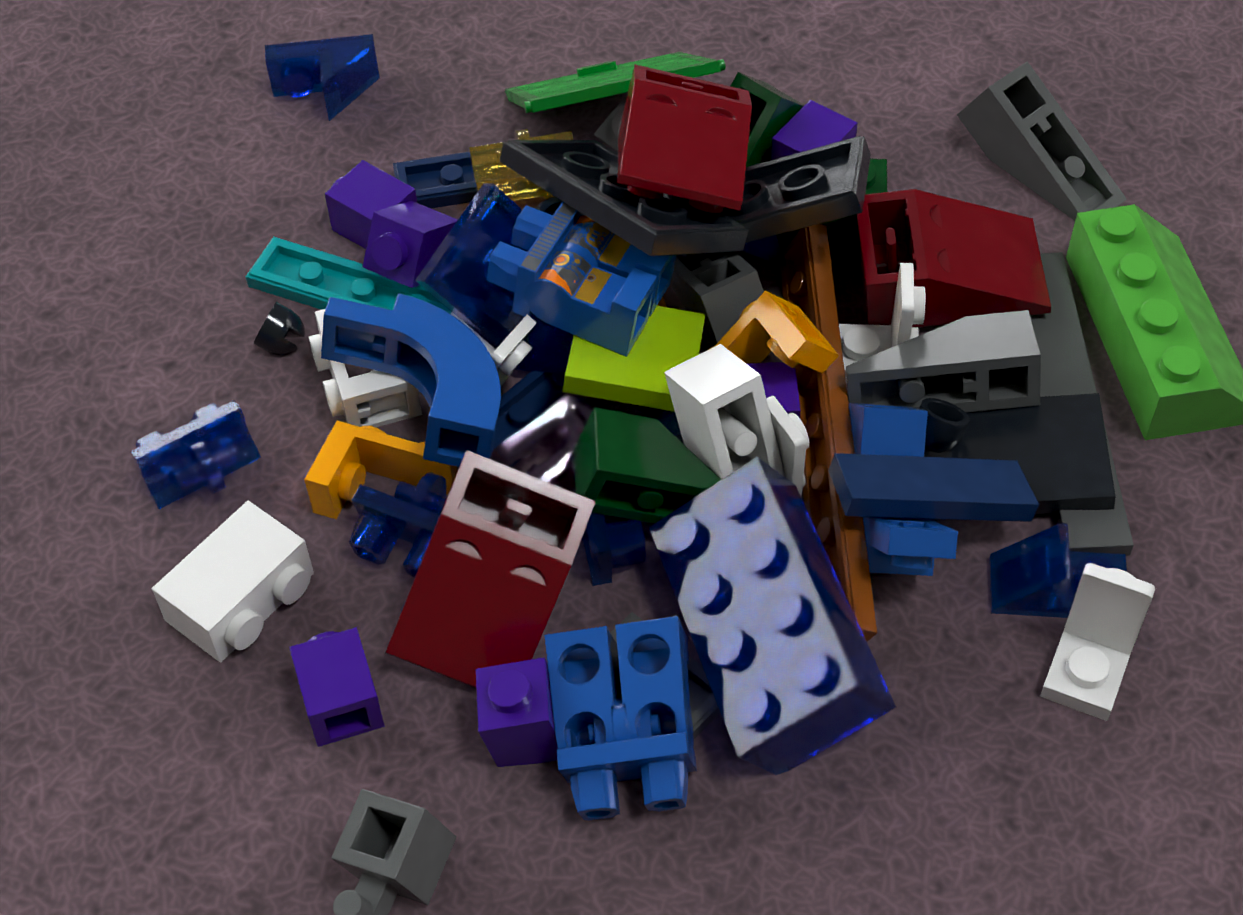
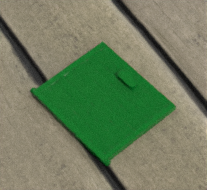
M676 52L616 65V61H609L577 68V74L507 88L505 92L509 101L523 107L526 113L626 93L629 90L634 64L692 78L724 71L726 66L724 59L715 60Z

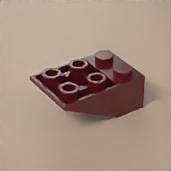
M634 64L618 134L617 183L628 185L627 190L648 199H661L664 194L686 198L690 206L705 212L721 213L724 207L740 210L743 201L752 112L749 91Z
M917 189L865 194L863 212L855 215L857 246L868 325H891L900 263H913L914 286L925 287L923 324H912V327L943 325L965 316L1029 310L1030 315L1051 313V303L1033 218Z
M466 450L385 653L476 688V669L531 660L570 571L596 501Z

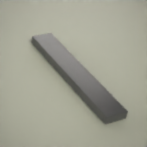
M1063 252L1040 253L1051 303V313L1030 315L1041 353L1040 397L1097 393ZM1107 432L1106 439L1116 495L1115 506L1112 510H1060L1059 513H1055L1065 559L1130 556L1134 546Z

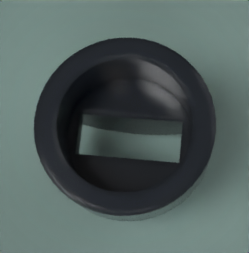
M276 302L253 344L276 355H288L296 351L298 347L285 339L287 333L290 331L300 337H304V324L300 316L294 311Z
M935 398L922 400L919 409L928 411L925 449L930 452L942 453L959 444L970 422L967 413L956 405Z

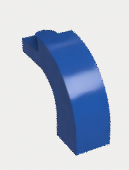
M398 293L393 310L334 297L329 298L323 317L321 358L389 373L404 379L417 388L430 406L423 459L459 467L466 450L488 459L491 458L501 401L500 379L489 351L465 324L439 307Z
M849 403L855 454L924 457L928 411L903 406ZM863 517L869 570L872 573L933 576L934 558L956 559L958 531L939 524L934 519Z

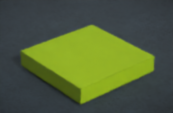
M657 306L651 317L649 316L647 324L627 357L574 335L564 377L563 392L675 412L664 372L699 355L705 314Z

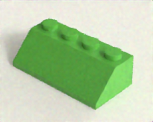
M1135 204L1077 213L1066 259L1144 439L1151 440L1243 425V368L1180 238Z

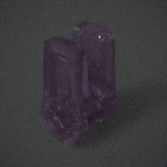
M566 393L544 410L537 419L498 445L492 451L490 459L509 466L522 456L528 458L535 447L541 443L552 441L557 444L558 452L539 465L533 464L526 472V474L552 483L575 467L574 447L594 409L587 400L588 396Z

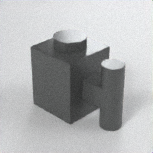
M361 789L331 859L357 877L359 882L355 891L345 890L336 897L333 904L334 914L388 915L396 895L429 905L457 836L423 807Z

